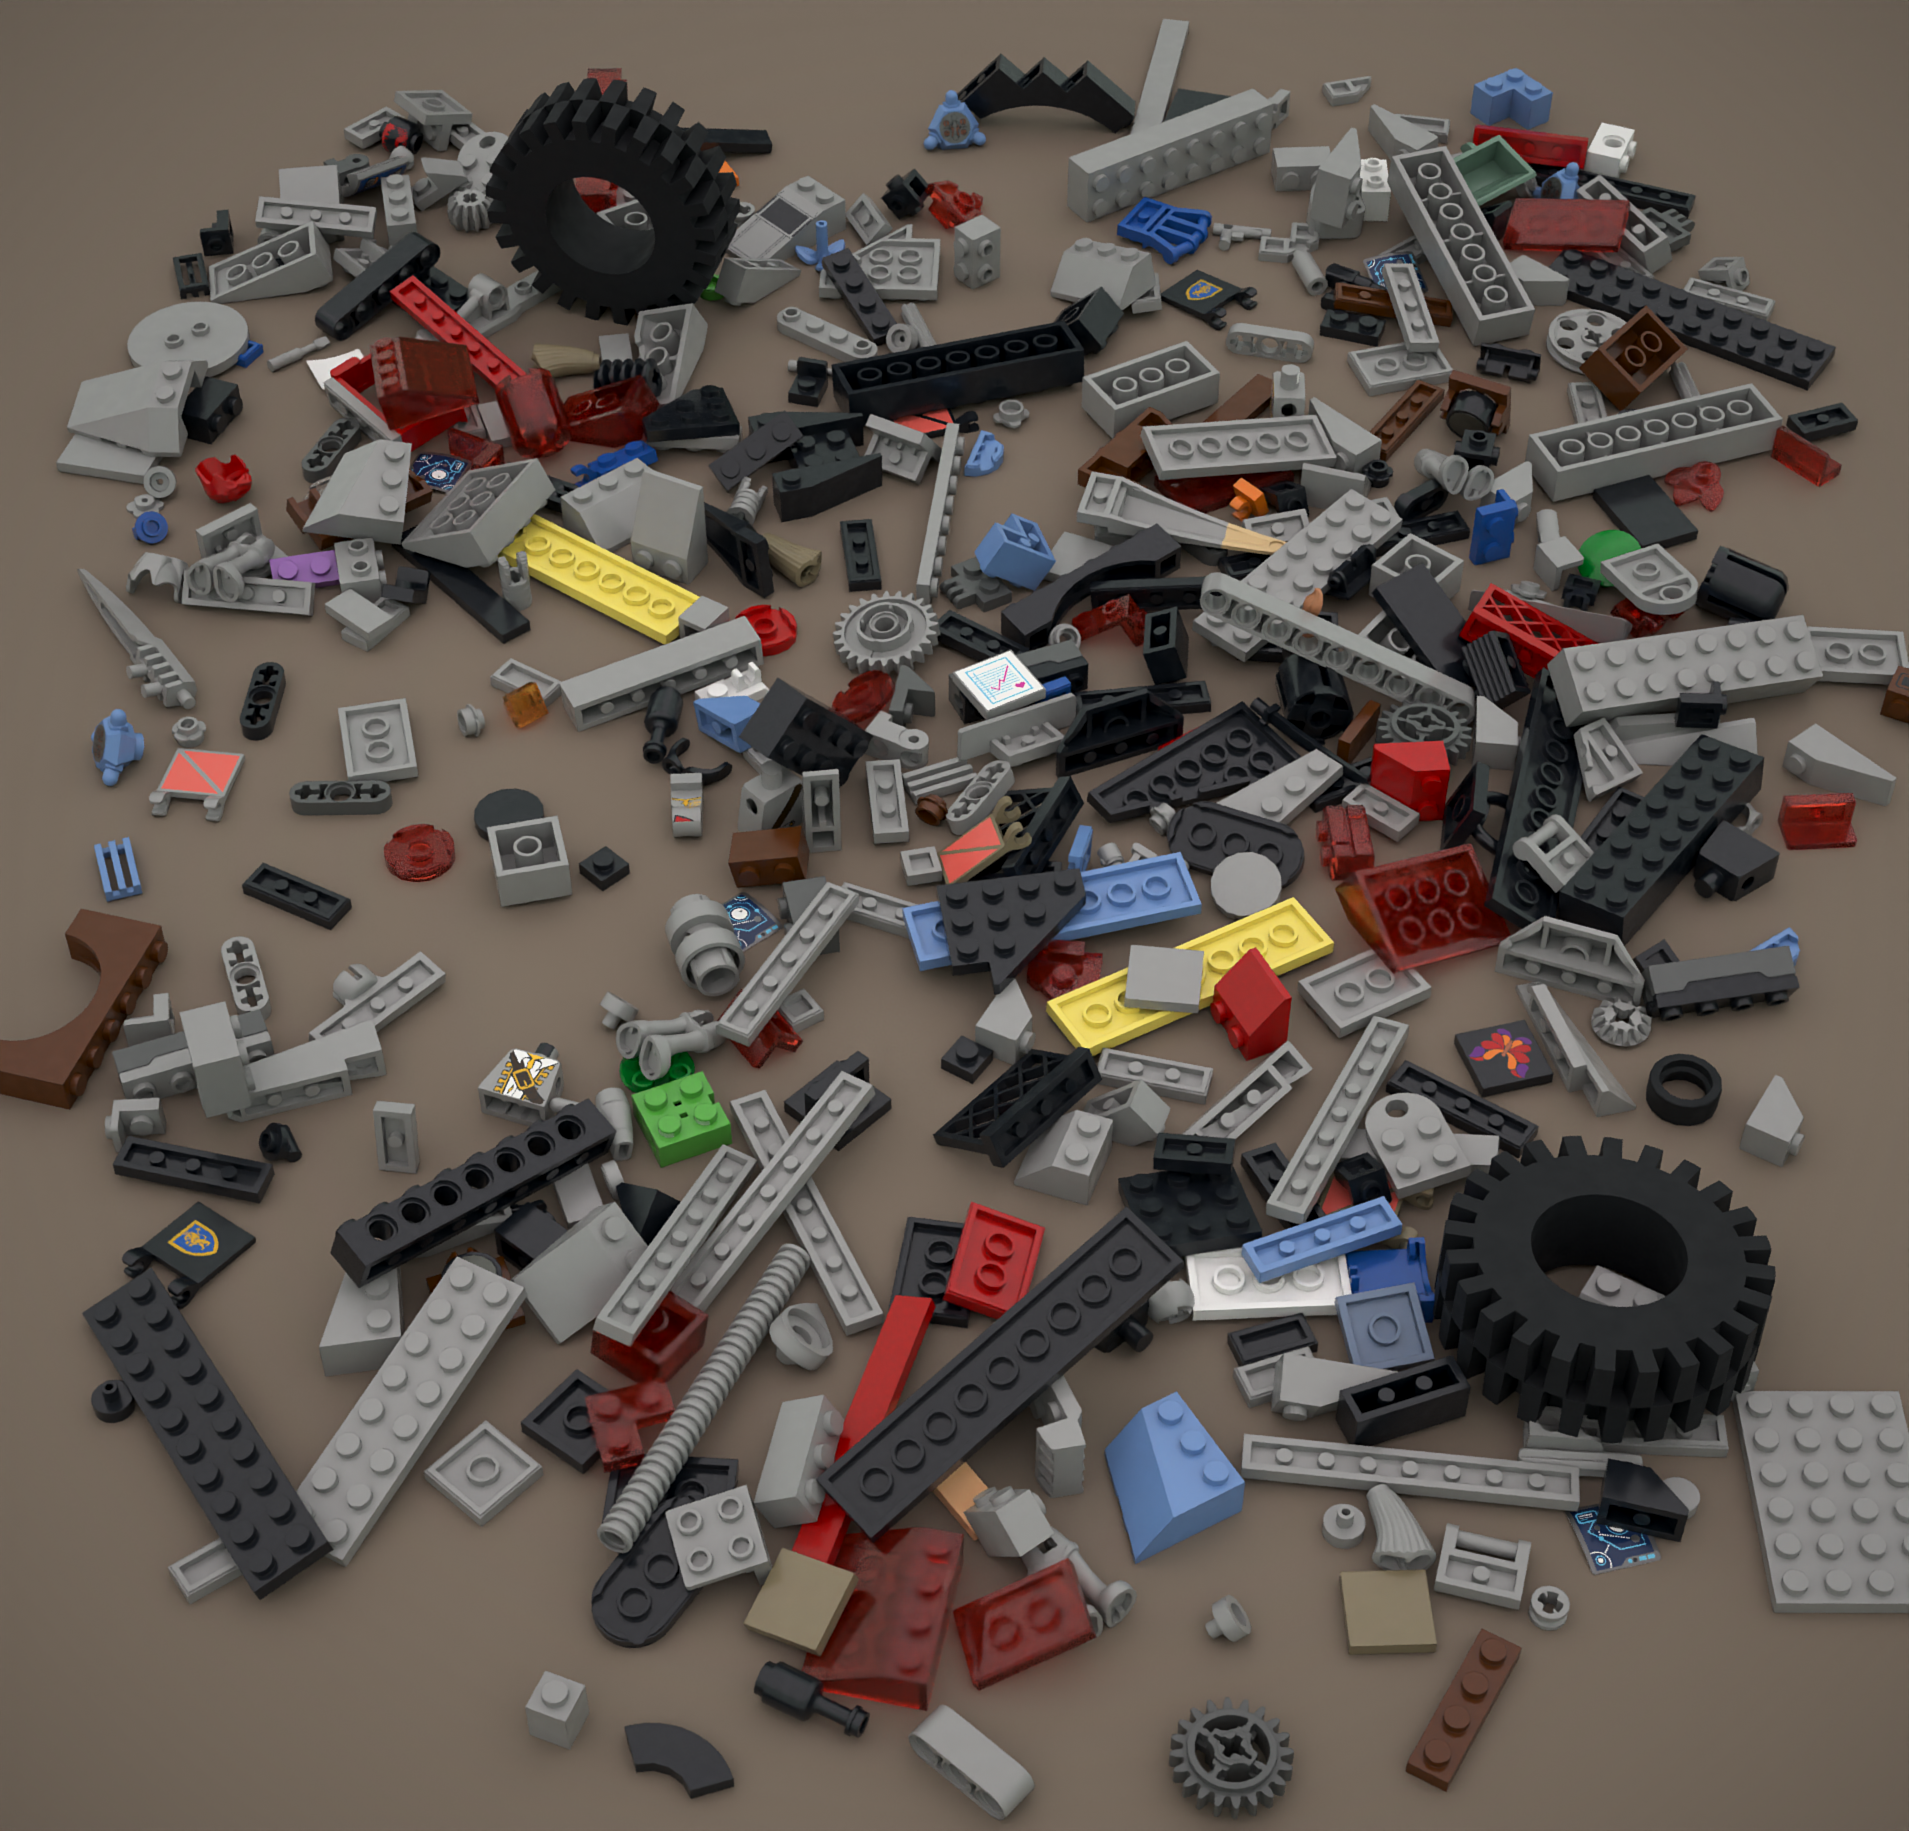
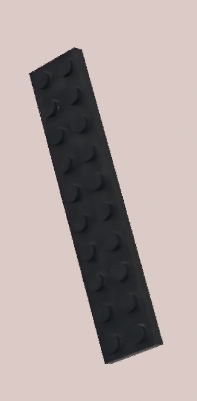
M1566 247L1548 267L1570 279L1567 300L1594 310L1608 312L1623 319L1625 322H1628L1642 308L1647 306L1683 344L1807 391L1835 354V346Z
M1544 667L1534 678L1484 903L1486 908L1521 929L1544 916L1555 918L1559 902V891L1555 893L1541 879L1540 875L1527 860H1519L1513 853V845L1520 838L1532 835L1543 826V822L1548 817L1555 814L1564 818L1573 828L1583 782L1574 734L1586 725L1566 727L1549 670ZM1550 838L1539 848L1547 854L1561 842L1557 838Z
M1126 1206L816 1480L827 1495L874 1544L1184 1268L1183 1260Z
M149 1268L82 1313L259 1600L333 1550L152 1268Z

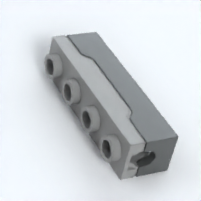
M261 1010L238 1015L242 1037L236 1038V1041L243 1040L245 1042L250 1063L274 1055L272 1041ZM184 1031L112 1051L126 1099H162L197 1088V1080Z

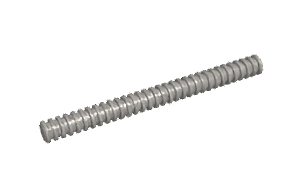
M784 1244L780 1247L767 1270H765L761 1279L756 1284V1287H754L750 1296L745 1301V1304H743L739 1313L734 1318V1321L728 1327L723 1338L706 1361L700 1374L697 1375L694 1383H692L688 1392H686L682 1401L671 1415V1419L668 1420L665 1428L660 1432L659 1438L655 1440L653 1447L649 1449L647 1456L640 1463L641 1466L637 1468L628 1485H626L622 1494L616 1500V1504L613 1505L610 1513L603 1520V1523L597 1530V1536L608 1549L617 1553H626L632 1548L633 1542L637 1540L639 1533L644 1529L646 1522L649 1521L652 1513L658 1507V1503L661 1502L664 1494L670 1488V1484L673 1483L676 1475H678L682 1466L687 1461L688 1456H690L706 1428L710 1425L711 1419L715 1417L717 1410L720 1409L723 1401H725L729 1392L734 1387V1383L737 1382L740 1374H742L751 1357L762 1343V1339L767 1335L771 1323L779 1316L784 1305L788 1302L800 1280L810 1267L811 1259L809 1254L801 1247L794 1244Z

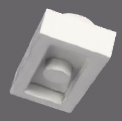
M753 662L748 663V670L740 672L737 668L733 669L731 677L696 690L695 700L748 696L758 701L766 696L769 689L761 681V670Z

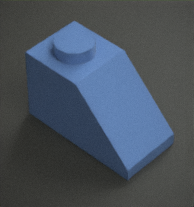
M748 696L702 698L693 701L698 728L701 732L738 753H742L752 747L739 738V736L761 703Z

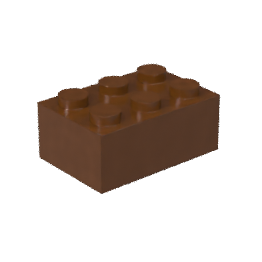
M1645 306L1602 344L1579 369L1621 411L1661 376L1688 348Z

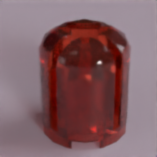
M528 368L530 374L519 376L513 380L508 375L498 383L494 389L496 402L513 449L525 458H547L561 451L572 438V426L557 384L552 378L550 371L543 368Z

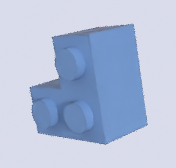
M1517 68L1510 69L1474 84L1470 114L1488 126L1510 117L1529 130L1549 121L1553 92L1523 73V71Z
M1011 514L1004 525L995 522L974 551L980 564V569L984 574L991 578H996L997 576L1007 580L1015 587L1021 588L1023 586L1034 591L1056 562L1038 524L1015 514Z

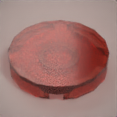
M881 670L865 672L853 678L847 684L850 688L845 693L842 691L837 693L832 703V709L855 723L863 722L878 713L890 701L895 691V683L888 673L883 674Z
M429 824L410 825L394 833L392 835L393 839L389 844L387 841L384 846L385 863L391 874L401 880L410 882L430 881L440 877L452 867L456 859L454 840L450 834L442 829V832L436 830L434 825Z

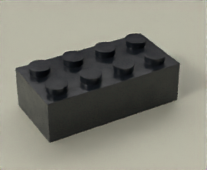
M777 678L739 738L767 758L801 776L802 772L838 769L840 788L848 780L849 773L858 759L867 751L868 744L873 735L843 714Z

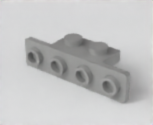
M1068 693L959 729L958 758L964 761L991 752L997 759L1009 762L1011 767H1017L1023 763L1056 753L1064 737L1058 729L1071 725L1076 716L1077 697L1073 693Z

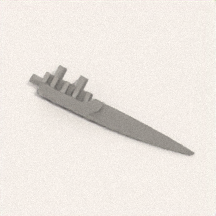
M77 569L95 606L117 639L129 653L130 659L134 663V665L126 667L128 678L143 677L145 682H150L141 685L142 696L144 698L157 696L160 701H163L165 707L180 705L185 709L193 708L196 704L194 697L197 692L195 681L164 641L155 637L140 619L85 569Z

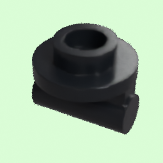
M273 1122L262 1131L259 1138V1148L266 1160L278 1161L283 1158L289 1162H296L302 1157V1153L288 1125Z

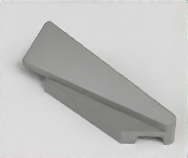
M1505 590L1577 632L1600 643L1626 640L1632 630L1633 625L1623 618L1561 607ZM1471 591L1468 610L1473 611L1485 592ZM1493 598L1496 605H1504L1500 601ZM1503 615L1506 621H1513L1510 615ZM1523 616L1525 621L1533 622L1532 619ZM1552 632L1555 638H1562L1560 635Z
M1675 713L1618 716L1608 722L1637 765L1673 766L1701 734L1757 754L1756 722L1754 718L1720 723L1719 719L1717 729L1676 727Z
M372 1020L362 1022L243 1066V1069L251 1068L256 1087L255 1090L249 1091L252 1106L228 1112L227 1115L229 1119L244 1122L353 1095L350 1080L386 1075L382 1048L374 1022ZM200 1096L202 1109L204 1110L203 1103H202V1099H201V1096Z
M1289 1040L1269 1054L1182 1134L1236 1139L1292 1089L1291 1083L1309 1073L1313 1068Z

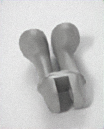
M1422 449L1414 458V466L1419 474L1429 479H1436L1443 489L1453 495L1460 493L1466 500L1480 499L1487 495L1493 487L1494 474L1491 469L1484 465H1477L1468 472L1467 460L1459 455L1448 457L1431 449Z
M242 535L237 540L230 542L228 549L204 557L192 564L186 571L187 584L195 594L200 596L207 595L215 587L217 594L223 600L234 602L242 596L244 591V581L241 575L248 570L264 567L269 559L273 557L275 551L274 542L266 537L256 540L254 535Z
M698 1009L693 1012H683L678 1018L672 1020H634L620 1025L617 1030L616 1045L620 1054L626 1059L639 1056V1065L643 1075L649 1080H656L668 1073L671 1067V1056L681 1052L692 1051L707 1053L721 1046L727 1038L716 1034V1024L718 1021L713 1022V1014L709 1010Z
M1050 1526L1054 1535L1043 1541L1048 1552L1043 1554L1036 1546L1021 1556V1559L1028 1570L1027 1574L1051 1595L1065 1615L1064 1630L1071 1641L1077 1644L1088 1643L1102 1633L1103 1621L1110 1628L1122 1621L1136 1602L1137 1594L1133 1587L1123 1580L1113 1582L1108 1586L1105 1585L1079 1554V1546ZM1068 1574L1092 1605L1084 1604L1061 1576Z

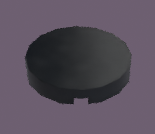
M516 788L501 789L488 794L479 801L474 810L475 828L479 835L488 842L487 827L544 818V808L539 798L529 791Z

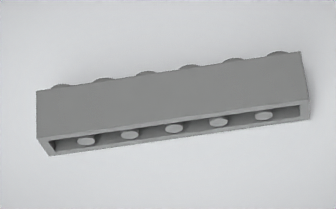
M746 616L739 617L560 682L563 707L577 731L580 732L648 707L651 694L659 687H673L681 695L730 677L733 669L737 668L740 672L746 671L750 662H753L756 666L763 665L761 639Z

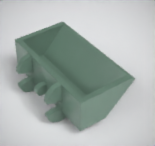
M1500 135L1478 146L1472 142H1467L1460 148L1463 153L1453 158L1479 206L1537 176L1536 172Z

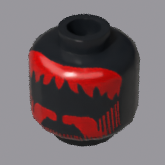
M394 116L388 122L385 121L379 131V137L382 138L384 149L391 153L398 146H405L412 154H416L423 142V134L420 133L418 124L400 116Z

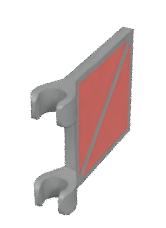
M177 748L157 790L153 791L149 796L150 803L154 804L152 815L166 816L171 797L204 800V808L208 809L206 820L220 821L225 801L245 761V755Z

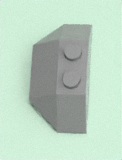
M1547 916L1538 919L1500 942L1494 971L1531 982L1540 981L1546 984V986L1602 1001L1613 1002L1617 996L1622 1002L1626 1003L1633 999L1636 1007L1640 1005L1645 979L1618 935Z

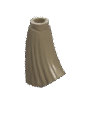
M535 343L531 358L532 361H535L532 371L541 381L566 375L593 373L600 369L601 354L564 345Z
M764 533L762 535L766 538L769 545L770 564L799 587H805L815 581L821 568L822 551L796 545L771 533Z

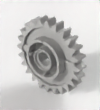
M885 591L881 598H878L873 593L870 601L860 598V606L849 605L850 613H841L842 622H835L836 631L833 632L834 645L841 662H847L849 670L858 667L860 675L870 670L872 677H875L880 671L883 672L885 677H888L892 670L899 674L901 665L908 666L913 670V662L924 663V654H933L932 646L938 645L937 636L940 635L937 614L933 613L932 605H925L924 598L915 601L913 593L903 598L901 591H898L895 596H890L889 592Z

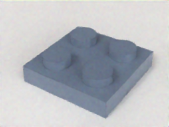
M1414 1282L1335 1298L1334 1303L1350 1364L1396 1371L1416 1367L1435 1360Z

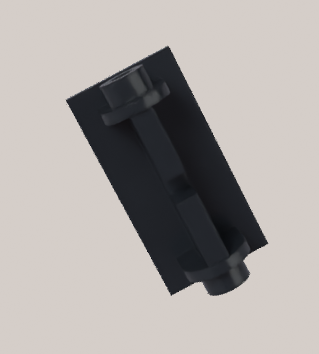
M1481 343L1480 358H1478L1476 370H1481V374L1503 377L1504 369L1509 368L1508 379L1530 383V380H1537L1538 372H1540L1541 354L1534 353L1528 349L1516 350L1506 348L1496 343Z
M1371 544L1361 545L1350 556L1351 561L1346 560L1335 570L1331 571L1327 580L1331 589L1325 595L1342 600H1350L1370 582L1372 564L1376 562V548Z

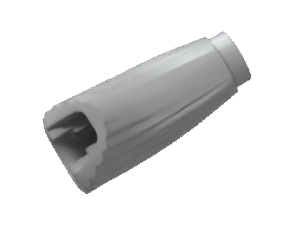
M1379 1484L1371 1488L1366 1495V1499L1368 1500L1377 1536L1376 1546L1372 1555L1373 1562L1383 1570H1427L1435 1562L1436 1552L1409 1508L1387 1484Z

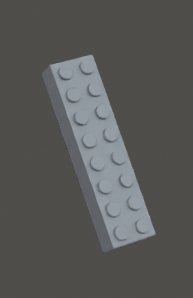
M1250 89L1071 156L1068 163L1067 207L1087 223L1137 204L1144 197H1155L1270 152L1274 104L1255 89Z
M1442 146L1392 156L1387 183L1473 346L1529 335L1535 308L1447 147Z
M1750 383L1530 434L1525 461L1532 463V475L1550 499L1555 502L1593 493L1594 489L1646 475L1656 478L1774 450L1777 447L1783 419L1757 388Z
M1803 615L1563 648L1547 664L1566 727L1591 724L1604 717L1607 721H1611L1618 716L1676 711L1680 693L1709 694L1712 681H1719L1721 694L1727 695V703L1805 692L1823 677Z

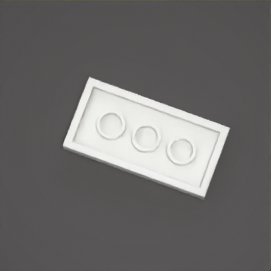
M1242 1247L1184 1256L1187 1281L1194 1294L1195 1301L1192 1321L1288 1317L1298 1313H1303L1304 1316L1337 1315L1334 1303L1335 1298L1352 1294L1345 1254L1262 1283L1258 1282L1241 1254Z

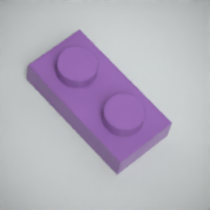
M335 550L269 559L272 579L316 583L315 588L340 585Z

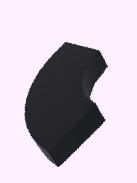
M640 1723L624 1726L636 1772L656 1771L671 1775L684 1786L691 1799L734 1787V1779L725 1759L708 1741L694 1732L663 1723Z

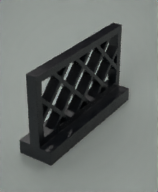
M1071 776L1059 777L1051 788L1007 791L1004 796L1011 797L1013 803H1021L1012 808L1008 806L1004 811H1012L1018 806L1022 815L1031 810L1014 821L1020 822L1023 828L1027 826V828L1017 833L1015 837H1023L1028 832L1032 837L1031 844L1023 849L1012 850L1004 854L967 882L1042 872L1084 804ZM1011 822L1000 828L1003 836L1005 835L1008 827L1014 822ZM1001 869H1002L1003 872H1004V873H996V872L1000 871Z
M1078 1047L1070 1055L1031 1049L1028 1054L1019 1059L934 1133L933 1136L936 1143L986 1154L989 1156L993 1166L1004 1168L1102 1080L1090 1049Z

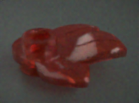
M1703 461L1694 464L1692 467H1678L1671 470L1664 478V483L1674 487L1673 500L1677 507L1699 500L1708 511L1712 512L1720 505L1724 495V490L1719 484L1721 470L1712 462Z

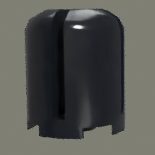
M1720 545L1711 562L1712 565L1699 587L1695 604L1699 608L1729 620V617L1752 621L1775 619L1789 590L1787 576L1779 569Z
M1295 653L1285 658L1278 669L1279 672H1277L1275 679L1283 716L1315 741L1325 745L1324 740L1336 736L1341 731L1344 732L1353 721L1354 712L1344 677L1327 666L1325 668Z

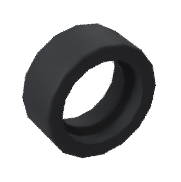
M1679 1053L1665 1056L1657 1061L1650 1071L1646 1087V1101L1651 1110L1662 1120L1683 1126L1702 1124L1713 1116L1718 1107L1722 1091V1079L1716 1068L1697 1056ZM1671 1080L1688 1081L1702 1089L1705 1096L1694 1100L1681 1099L1671 1095L1663 1088L1662 1084Z

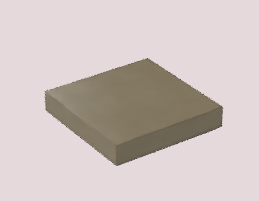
M782 1548L743 1624L750 1631L821 1656L859 1579L853 1572Z
M1426 1569L1340 1572L1339 1585L1349 1655L1436 1652L1437 1640Z

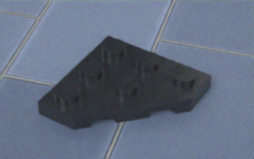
M706 385L701 389L689 391L642 418V431L647 443L740 435V423L723 387Z

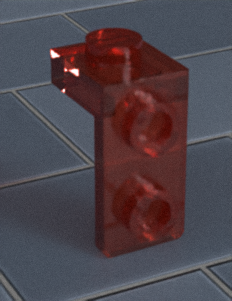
M1128 594L1119 599L1110 600L1093 610L1080 613L1072 619V626L1079 631L1081 641L1120 625L1133 644L1138 647L1144 644L1145 614L1147 612L1144 609L1140 610Z

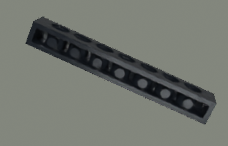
M589 1098L576 1105L568 1104L554 1117L546 1121L540 1119L534 1122L525 1132L518 1136H507L495 1148L485 1153L480 1151L473 1154L461 1166L453 1170L451 1168L444 1169L425 1185H414L406 1190L400 1198L390 1203L382 1202L378 1204L368 1215L358 1220H347L336 1230L330 1253L357 1287L360 1288L569 1175L583 1165L604 1156L609 1152L617 1131Z

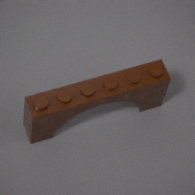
M80 909L66 931L65 937L71 958L89 965L101 976L96 994L81 1014L67 1025L52 1033L27 1040H0V1094L71 1109L78 1096L83 1095L85 1092L87 1081L93 1071L102 1064L107 1048L111 1042L118 1038L120 1027L126 1017L133 1013L140 994L149 987L152 975L159 963H163L167 957L168 944L165 942L161 925Z

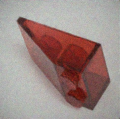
M638 375L569 396L562 406L563 412L555 418L547 435L552 439L616 448L633 441H640L643 438L642 418L656 411L660 403L642 375Z

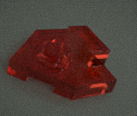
M949 180L929 183L925 190L933 200L928 210L945 229L955 228V226L983 215L981 211L983 197L974 192L969 195L958 190V184Z
M1051 940L1048 943V949L1043 948L1028 964L1027 983L1035 991L1040 990L1049 1000H1052L1101 979L1103 953L1085 952V942Z

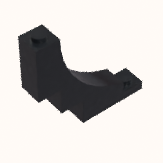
M1000 54L957 93L958 100L961 103L965 102L969 110L980 119L1011 108L1051 106L1083 114L1116 133L1122 127H1128L1135 118V100L1088 60L1070 77H1067L1045 57L1024 74L1012 62Z

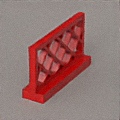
M1475 125L1473 143L1476 146L1500 135L1526 163L1567 167L1569 163L1575 162L1579 165V169L1584 170L1589 138Z
M1490 583L1484 595L1473 609L1459 634L1460 637L1472 643V641L1477 640L1484 634H1488L1489 631L1508 633L1511 636L1510 640L1513 642L1512 645L1517 653V658L1520 660L1519 664L1522 666V671L1532 678H1535V675L1543 667L1548 670L1547 664L1562 648L1598 644ZM1493 598L1500 601L1504 605H1496ZM1503 615H1510L1513 621H1506ZM1523 616L1532 619L1533 622L1525 621ZM1532 631L1540 632L1543 638L1535 637ZM1552 632H1555L1562 638H1555Z

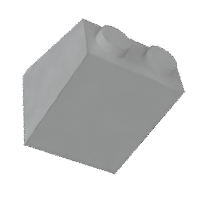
M337 165L279 169L280 198L344 204V195ZM322 234L327 243L344 240V236Z

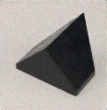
M621 1182L616 1186L622 1212L647 1246H649L680 1204V1201L657 1189Z

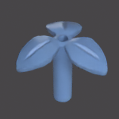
M819 220L816 222L817 251L796 245L795 252L804 263L809 265L817 264L815 270L821 271L824 269L822 267V258L844 250L845 242L844 239H841L828 246L827 222Z

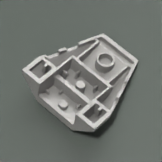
M207 360L161 361L82 381L67 429L71 433L98 441L106 439L116 442L118 447L127 449L128 446L140 449L142 454L151 457H181L188 435L181 415L190 387H202L208 362Z

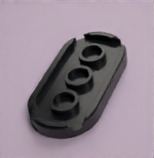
M1200 801L1192 803L1193 806H1189L1186 809L1182 808L1176 812L1168 825L1167 839L1171 854L1181 852L1183 859L1189 864V869L1212 876L1215 868L1229 856L1236 853L1254 852L1266 856L1276 865L1281 875L1283 889L1299 877L1304 867L1305 853L1301 840L1292 828L1280 822L1217 803Z
M688 1495V1497L679 1499L674 1497L660 1504L652 1513L649 1521L646 1522L637 1540L633 1542L629 1552L619 1553L599 1578L592 1592V1614L597 1629L607 1640L627 1648H640L657 1642L667 1634L704 1586L687 1590L684 1585L666 1518V1511L706 1497L701 1495Z

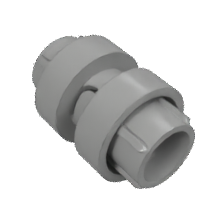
M692 894L681 898L670 910L671 915L666 922L665 933L671 950L675 955L682 980L689 987L698 989L706 996L723 995L731 991L740 980L739 974L745 964V956L739 940L734 934V928L728 912L722 904L710 900L706 895Z

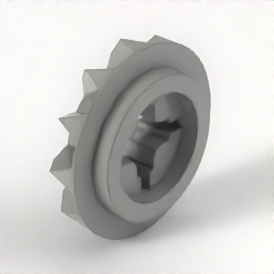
M1617 996L1613 1002L1603 1000L1599 1007L1594 1008L1591 1025L1594 1032L1602 1040L1610 1044L1634 1046L1643 1042L1649 1036L1652 1017L1646 1015V1008L1644 1006L1636 1007L1633 999L1626 1003L1622 1002ZM1618 1017L1621 1021L1616 1022L1615 1018ZM1627 1018L1629 1021L1626 1023L1622 1019Z

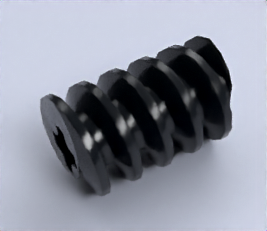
M638 358L635 362L632 359H626L624 362L620 359H615L613 362L605 359L602 361L600 369L596 370L594 374L593 388L597 396L602 399L607 397H658L662 391V377L653 358H648L646 361Z

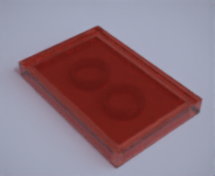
M1069 1558L952 1610L971 1680L978 1691L1097 1638L1074 1564Z

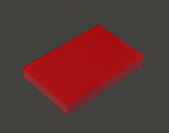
M971 1201L942 1300L998 1320L1029 1292L1045 1227Z

